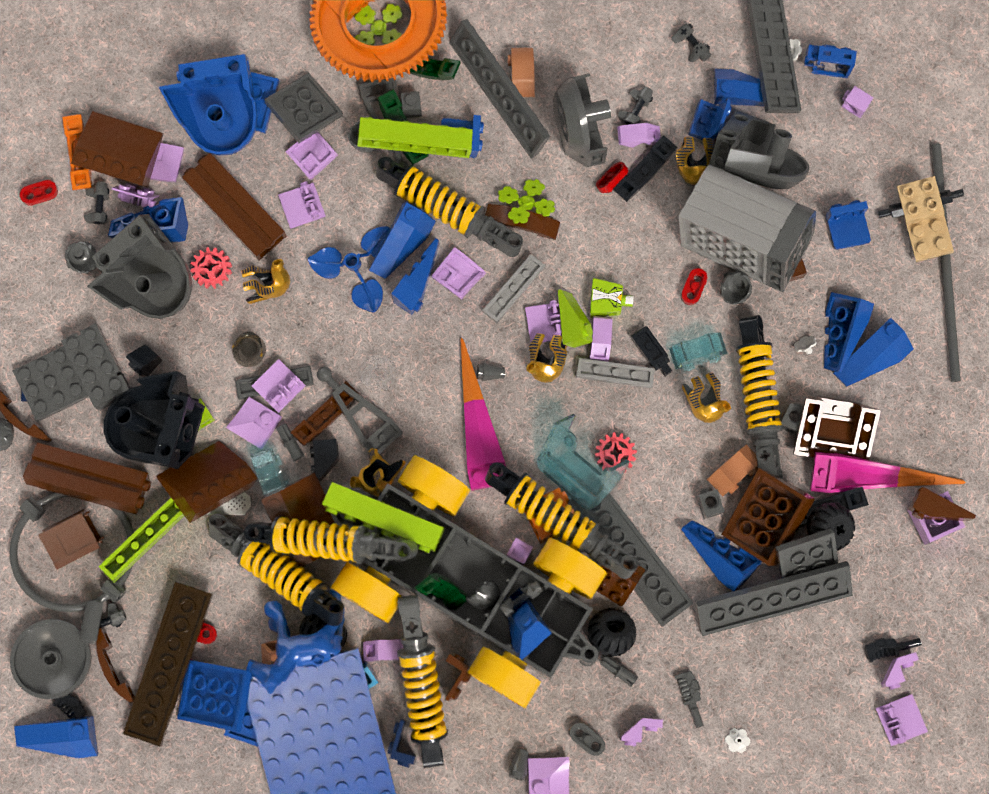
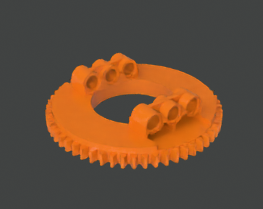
M313 0L314 4H311L312 11H310L311 18H309L311 24V34L317 50L320 51L322 57L324 56L325 61L330 63L331 67L335 66L336 71L341 70L343 75L348 73L349 78L355 76L356 80L363 78L364 82L367 79H370L371 82H374V80L381 82L383 79H386L388 82L390 78L396 80L398 74L403 78V72L411 74V68L416 71L417 64L423 66L422 60L428 62V55L433 56V50H438L437 44H441L440 37H444L443 31L446 30L447 8L445 0H404L411 10V19L403 35L389 44L380 46L367 45L359 42L349 33L346 23L353 18L354 14L359 13L368 3L375 0Z

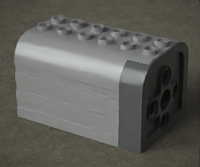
M708 165L679 214L681 246L734 271H741L747 274L749 278L784 293L813 237L816 211L726 172L721 168Z

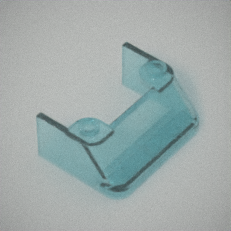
M571 414L554 423L538 456L537 466L541 472L586 510H591L619 484L630 461L626 459L613 467H608L601 474L575 451L578 444L577 438L569 429L576 416Z

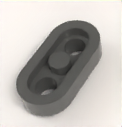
M576 723L570 728L571 739L590 755L598 756L604 752V740L583 723ZM577 729H581L583 731V735L581 737H578L576 735ZM597 742L599 744L598 749H592L591 744Z

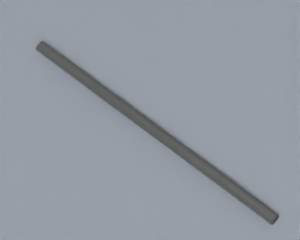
M937 143L932 145L934 176L938 190L941 192L945 191L942 149L941 144ZM944 204V216L948 227L946 204ZM950 254L941 256L950 375L951 382H960Z

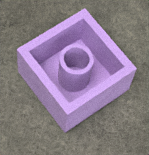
M948 491L940 494L941 497L953 502ZM908 510L924 545L965 527L963 521L930 520L924 518L921 520L914 517L912 512Z

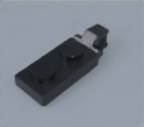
M645 326L631 335L630 338L651 367L655 368V371L659 369L664 377L669 375L672 369L667 364L670 362L668 354L649 328Z

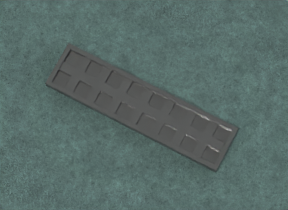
M747 0L765 113L798 114L802 110L783 0Z

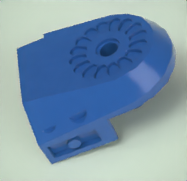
M245 54L178 64L179 71H176L178 82L181 83L159 86L178 123L184 127L192 141L207 153L221 156L232 155L242 150L251 142L256 131L258 119L249 58Z

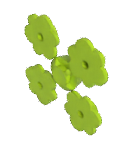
M388 4L386 9L382 11L384 21L376 20L375 22L374 16L376 12L372 10L371 6L367 5L365 8H362L355 15V20L360 22L361 25L372 24L371 31L367 33L366 31H361L360 35L355 36V39L367 45L375 44L374 35L383 36V44H389L397 40L402 34L397 32L396 29L387 30L386 23H396L397 20L403 17L400 6Z
M537 179L525 182L523 190L527 191V195L520 198L517 190L509 186H505L503 190L498 191L500 202L511 204L513 201H518L519 207H513L511 212L508 213V218L513 220L514 223H526L530 216V213L526 210H531L533 207L536 208L537 214H542L543 216H549L550 213L555 212L554 201L541 199L535 202L531 197L541 195L545 189V185Z

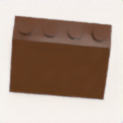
M92 111L76 144L71 164L148 187L164 133Z
M220 441L192 455L178 469L169 468L156 476L189 523L249 490L258 479L249 465Z
M759 468L721 535L768 566L778 565L776 546L791 542L815 498L798 487Z
M315 472L261 497V501L272 523L279 515L287 517L290 521L295 518L300 522L302 520H308L309 523L318 521L319 524L327 522L329 526L335 523L331 513L325 511L326 507L323 506L326 495ZM287 554L290 562H297L298 567H304L321 558V556L317 558L311 555Z

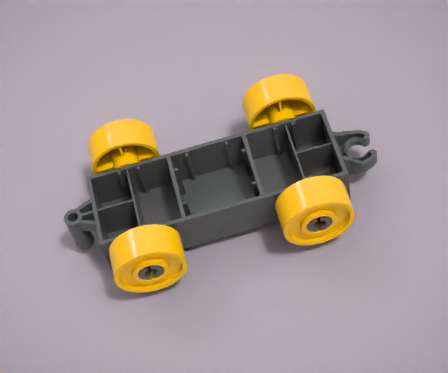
M413 455L398 479V482L413 493V496L409 497L390 484H387L377 501L443 527L444 531L435 552L430 550L429 553L418 549L415 557L404 561L379 558L371 561L365 558L361 564L367 567L366 571L346 562L330 587L386 623H389L399 607L398 597H403L387 586L389 582H392L411 595H418L419 600L503 651L502 656L483 646L467 673L526 709L541 684V681L525 671L527 666L550 680L564 657L577 659L583 666H591L596 662L598 650L590 645L580 631L593 608L570 594L573 591L591 600L607 573L595 562L560 541L548 538L533 565L549 578L545 580L434 512L435 508L448 515L455 516L470 493V489L435 464ZM351 489V490H353V491H355V492H358V493H360V494H363V495L367 496V495L364 494L362 491H359V490H356V489ZM337 513V515L331 514L334 522L339 527L345 524L351 529L352 526L363 525V522L358 520L353 523L344 519V515L341 513ZM368 529L369 533L377 532L379 533L380 537H387L381 534L382 530L380 529ZM404 545L403 552L405 555H408L409 550ZM431 573H438L451 580L466 594L474 593V588L480 587L484 581L488 582L489 580L497 584L500 593L496 604L485 611H480L467 601L457 610H453L445 606L442 599L430 593L426 596L416 591L415 586ZM537 581L543 588V591L536 598H529V600L552 633L521 660L512 648L508 617L503 613L500 606L517 589H522L529 582L534 583Z

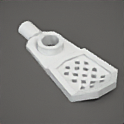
M244 492L238 495L237 499L233 498L229 503L226 502L206 515H245L251 508V497Z

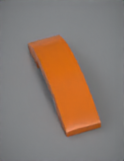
M82 115L64 116L62 119L69 151L72 190L92 188L91 170L71 164L76 144L84 129Z

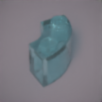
M721 332L709 333L692 340L682 341L669 348L675 369H684V371L692 370L695 368V365L708 361L710 363L718 362L722 356L727 354Z
M273 448L250 455L264 496L290 484L288 479L284 480L280 469V465L283 464L280 455H275Z

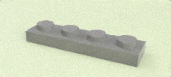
M530 254L482 310L483 313L495 323H498L543 271L545 265Z
M579 358L576 378L652 388L655 368Z

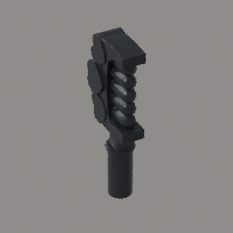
M880 638L865 645V651L868 661L871 663L874 662L873 660L881 659V657L899 656V651L922 646L920 638L901 641L900 643H896L895 639Z
M72 694L54 699L55 701L52 704L54 707L57 706L61 711H64V714H67V717L70 719L84 717L87 713V710L81 705V700L78 697H73Z

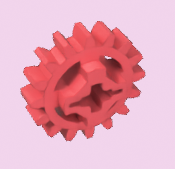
M208 247L205 253L200 250V256L194 255L196 262L190 263L194 267L190 269L191 273L195 274L193 279L195 281L198 280L200 286L205 284L206 289L210 285L216 289V284L218 283L223 286L222 281L229 280L227 274H232L231 270L228 269L232 267L231 262H228L230 260L228 255L224 256V251L218 253L217 248L210 251ZM214 257L219 258L222 262L214 260ZM201 274L207 275L209 279L203 278Z
M613 432L611 438L606 434L605 441L599 440L601 446H596L595 449L599 452L595 453L594 456L599 458L597 465L603 464L602 471L607 468L609 469L608 474H611L613 470L618 475L619 470L626 473V466L632 468L633 465L630 461H636V458L632 455L636 454L637 450H632L635 445L634 443H628L630 437L623 439V433L616 437L615 432ZM611 442V447L603 451L604 447ZM619 442L625 445L626 448L621 447ZM614 447L615 450H617V453H620L618 455L617 461L615 456L611 454L613 453ZM628 457L627 461L620 465L621 459ZM605 459L610 460L613 466L608 464Z

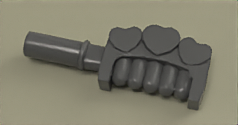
M691 671L675 676V680L678 679L677 682L680 683V691L683 692L682 696L685 701L683 704L689 705L696 728L704 726L696 702L701 700L699 682L695 680V676Z

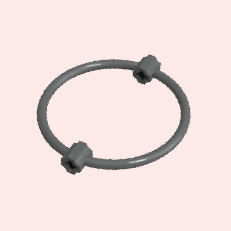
M53 492L38 501L30 497L19 508L24 514L19 519L10 542V564L13 575L25 594L38 604L62 612L85 610L86 602L62 604L42 597L28 585L21 573L17 551L20 535L29 519L32 522L39 520L46 512L43 506L47 503L69 496ZM110 508L122 522L128 539L134 533L129 518L124 511ZM132 567L115 583L110 579L107 580L100 588L104 593L90 601L103 603L108 599H111L114 603L119 601L127 592L122 586L127 580Z

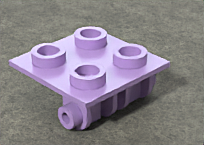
M305 181L300 184L301 187L278 195L290 229L326 217L314 183L308 184Z
M131 183L112 187V190L119 191L118 198L121 201L134 205L137 200V206L141 205V207L150 206L151 208L156 206L154 198L159 197V195L154 194V190L147 188L140 190Z
M557 300L550 301V304L525 307L530 342H532L536 333L545 335L543 342L551 341L553 335H560L562 337L560 309Z
M279 359L252 385L278 413L306 386Z
M912 694L875 708L891 746L904 743L906 740L928 732Z

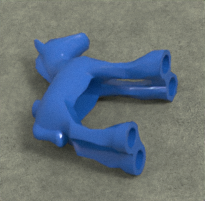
M333 589L329 590V594L341 601L339 593ZM278 601L267 602L264 605L265 615L270 618L268 620L270 630L277 633L275 646L277 659L275 664L272 665L254 663L251 665L250 672L263 686L267 687V693L270 695L274 692L276 686L288 679L295 668L312 665L321 666L325 662L330 661L341 650L340 643L343 638L342 626L345 621V608L340 625L330 626L327 624L317 633L290 637V630L282 604Z

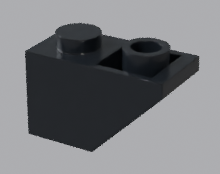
M146 344L126 356L130 361L128 365L140 376L142 374L149 376L162 362V359Z
M336 439L313 441V446H310V456L314 458V465H311V473L315 472L319 482L324 479L339 461L338 441Z

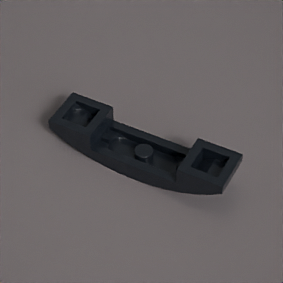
M663 135L642 161L615 186L613 191L628 202L661 169L678 147Z
M863 486L814 501L801 525L809 523L808 518L809 515H812L811 512L819 505L825 503H837L849 511L868 506Z

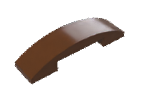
M488 204L485 215L493 217L498 223L536 233L540 237L556 240L560 226L559 221L528 211L530 216L526 223H514L513 220L508 218V213L511 212L513 207Z
M347 381L344 382V384L358 393ZM344 391L340 394L347 408L355 401ZM333 396L290 432L303 446L314 440L342 414Z
M0 390V411L4 417L30 437L50 442L52 439L37 425L33 424L28 428L7 408L12 401Z
M100 628L96 649L102 672L111 687L123 699L133 703L135 696L129 683L124 682L120 684L106 650L113 647L105 629Z

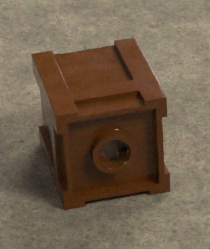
M84 508L43 529L42 533L38 534L57 570L101 547L100 544L103 543L102 539L105 537H101L89 517L90 510L86 511Z

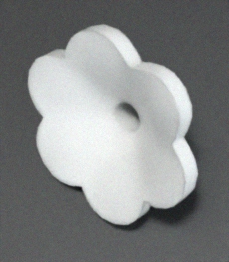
M789 39L793 61H796L798 55L802 52V47L798 39Z
M815 336L802 337L800 341L794 344L795 351L811 354L813 352L811 347L817 344Z
M733 728L730 730L729 735L725 737V742L729 745L730 751L742 753L746 750V746L750 744V739L747 737V732L744 729L737 730Z

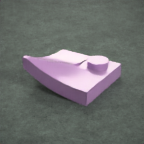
M319 132L301 143L296 142L286 151L310 180L338 156Z
M161 143L151 180L176 183L184 147Z
M454 247L431 277L462 300L486 272Z
M248 397L240 411L226 428L262 449L282 416Z
M569 757L528 759V794H569Z

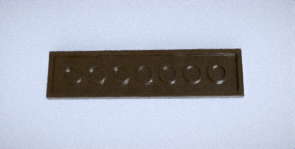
M179 582L174 583L123 731L124 735L159 747L162 746L213 597L212 593Z

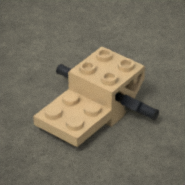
M935 176L897 186L900 203L889 205L888 209L878 211L880 219L887 216H892V218L904 216L916 262L954 253L943 205L953 202L955 198L964 197L963 189L952 192L950 190L939 192Z

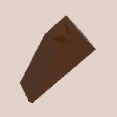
M925 487L918 489L908 508L914 517L921 520L924 518L930 520L971 521L976 517L975 514Z

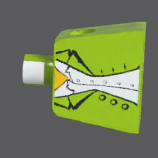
M593 278L590 318H593V316L607 317L620 315L622 306L633 307V296L622 295L623 285Z

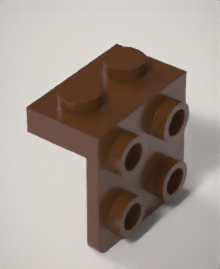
M638 565V568L630 578L622 579L610 569L601 566L607 574L598 587L597 592L619 606H623L646 569Z
M457 653L454 656L449 654L445 660L462 671L445 698L448 702H451L452 699L457 700L462 692L460 689L462 683H467L471 678V675L467 673L470 666L465 664L467 660Z

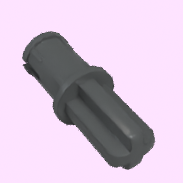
M287 424L280 425L277 431L284 442L283 446L289 451L292 460L297 461L304 457L296 442L297 439L290 433L291 431Z
M608 655L604 656L600 662L604 668L614 674L615 678H620L630 687L633 686L638 678L637 675L627 670L624 664L620 665Z

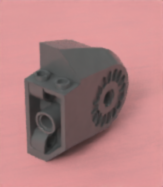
M589 73L566 78L557 89L553 98V112L564 154L585 167L605 163L608 149L603 147L596 121L611 118V110L607 99L591 103L585 78L590 76Z
M737 110L718 133L709 165L721 168L751 183L774 189H789L796 186L808 176L810 170L806 159L788 148L792 138L790 132L783 129H775L776 124Z
M149 214L139 215L92 256L96 267L103 273L87 287L121 310L132 308L144 316L163 319L180 312L190 299L193 285L187 263Z

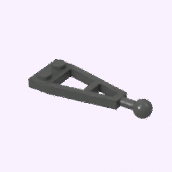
M390 78L388 82L386 79H383L381 82L376 80L359 85L363 104L370 117L378 119L370 104L371 102L378 101L377 97L394 89L400 100L397 83L393 78ZM388 150L389 153H394L397 163L405 168L409 167L408 163L403 160L401 151Z
M324 366L318 369L317 378L322 382H327L334 390L331 395L359 442L367 451L373 448L377 449L378 454H380L403 434V431L390 417L346 384L339 385L333 379L330 368ZM343 391L358 402L350 411L340 397ZM363 407L385 422L367 440L352 417Z

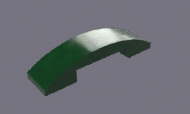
M429 58L428 62L422 60L423 66L417 64L416 71L411 68L410 73L427 79L451 80L454 79L461 62L444 58L443 61Z
M394 89L377 97L384 119L400 122L407 121L401 110L402 104ZM402 151L411 164H415L429 156L424 153Z
M431 573L415 586L416 591L426 596L430 593L442 599L445 606L453 610H457L466 602L467 594L451 580L438 573Z

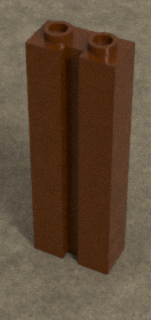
M211 153L200 157L195 168L190 167L184 172L182 176L184 183L258 261L287 237L285 231Z
M38 442L31 455V462L28 463L23 474V479L27 485L137 515L139 509H142L145 498H143L145 492H148L151 487V481L147 472Z

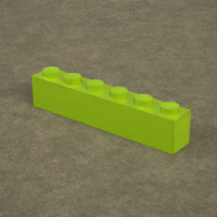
M360 117L357 146L469 158L472 150L473 129Z
M333 482L323 501V506L326 507L325 511L334 515L341 513L345 515L344 519L353 523L356 520L363 522L362 526L370 530H374V528L382 530L381 534L387 537H393L394 535L403 540H411L416 545H419V550L429 553L430 550L435 552L444 528Z
M172 498L99 565L100 570L113 583L184 517Z

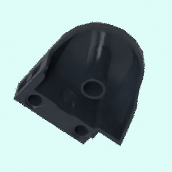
M178 371L139 378L137 382L141 384L140 386L130 388L117 396L108 407L104 418L106 442L115 453L126 459L178 469L192 454L205 406L200 404L198 399L192 398L188 394L186 376Z

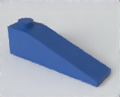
M715 69L714 105H720L726 99H730V105L764 106L760 79L734 69Z
M182 197L164 199L159 201V204L151 208L150 206L144 207L141 212L135 214L131 212L111 220L108 237L114 238L139 215L149 214L171 243L185 241L188 220L184 200Z
M407 202L403 203L368 271L386 279L428 238L436 221Z
M437 238L423 253L422 261L415 262L412 266L410 276L405 274L391 293L393 303L411 315L414 312H419L423 306L422 301L440 245Z
M831 292L826 308V317H829V327L825 328V334H828V344L825 345L824 369L842 373L869 323L874 303Z
M890 318L850 356L842 373L834 372L833 374L848 387L892 365L900 363L914 348L905 331Z
M693 520L681 529L717 579L733 592L740 588L762 563V561L741 547L737 549L729 545V539L724 538L723 540L714 537L715 534L712 530Z
M521 588L517 589L509 597L512 601L522 595ZM529 599L515 609L516 613L508 618L512 648L521 660L552 633Z
M94 716L14 726L16 746L73 758L98 756Z

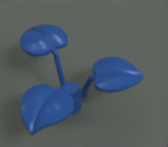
M378 227L364 235L361 240V247L363 250L368 251L367 253H358L357 255L349 253L342 261V255L337 249L327 247L310 256L308 262L318 275L326 279L337 277L340 274V267L344 265L349 270L355 271L362 284L354 287L352 300L360 309L374 313L382 303L383 290L379 282L374 279L368 280L365 283L358 270L361 267L360 258L370 254L375 258L390 227Z

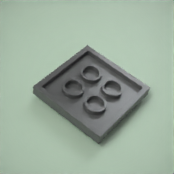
M310 73L305 74L275 92L264 101L298 143H301L343 116L342 110Z
M64 346L12 370L37 422L89 397Z
M832 528L776 546L781 579L839 563L835 534ZM828 540L831 541V548L827 547V545L829 544V542H827Z

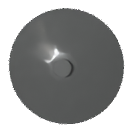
M58 619L42 620L27 627L16 639L10 655L11 673L18 686L34 697L47 700L65 697L78 689L86 679L92 661L90 645L79 641L81 631L71 623Z

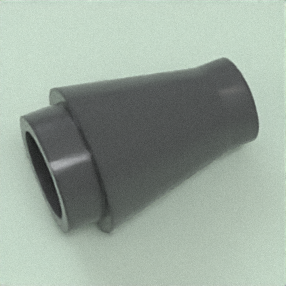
M484 362L477 365V379H481V381L504 379L505 367H498Z
M517 749L516 755L508 769L510 778L524 781L525 776H527L528 751Z

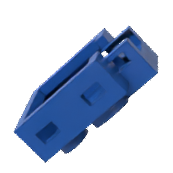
M809 45L805 53L804 66L812 67V74L848 78L855 66L857 51L847 47L840 49L832 45ZM814 61L818 63L817 65H823L824 67L825 65L820 64V62L849 65L846 73L843 71H823L824 69L814 66Z

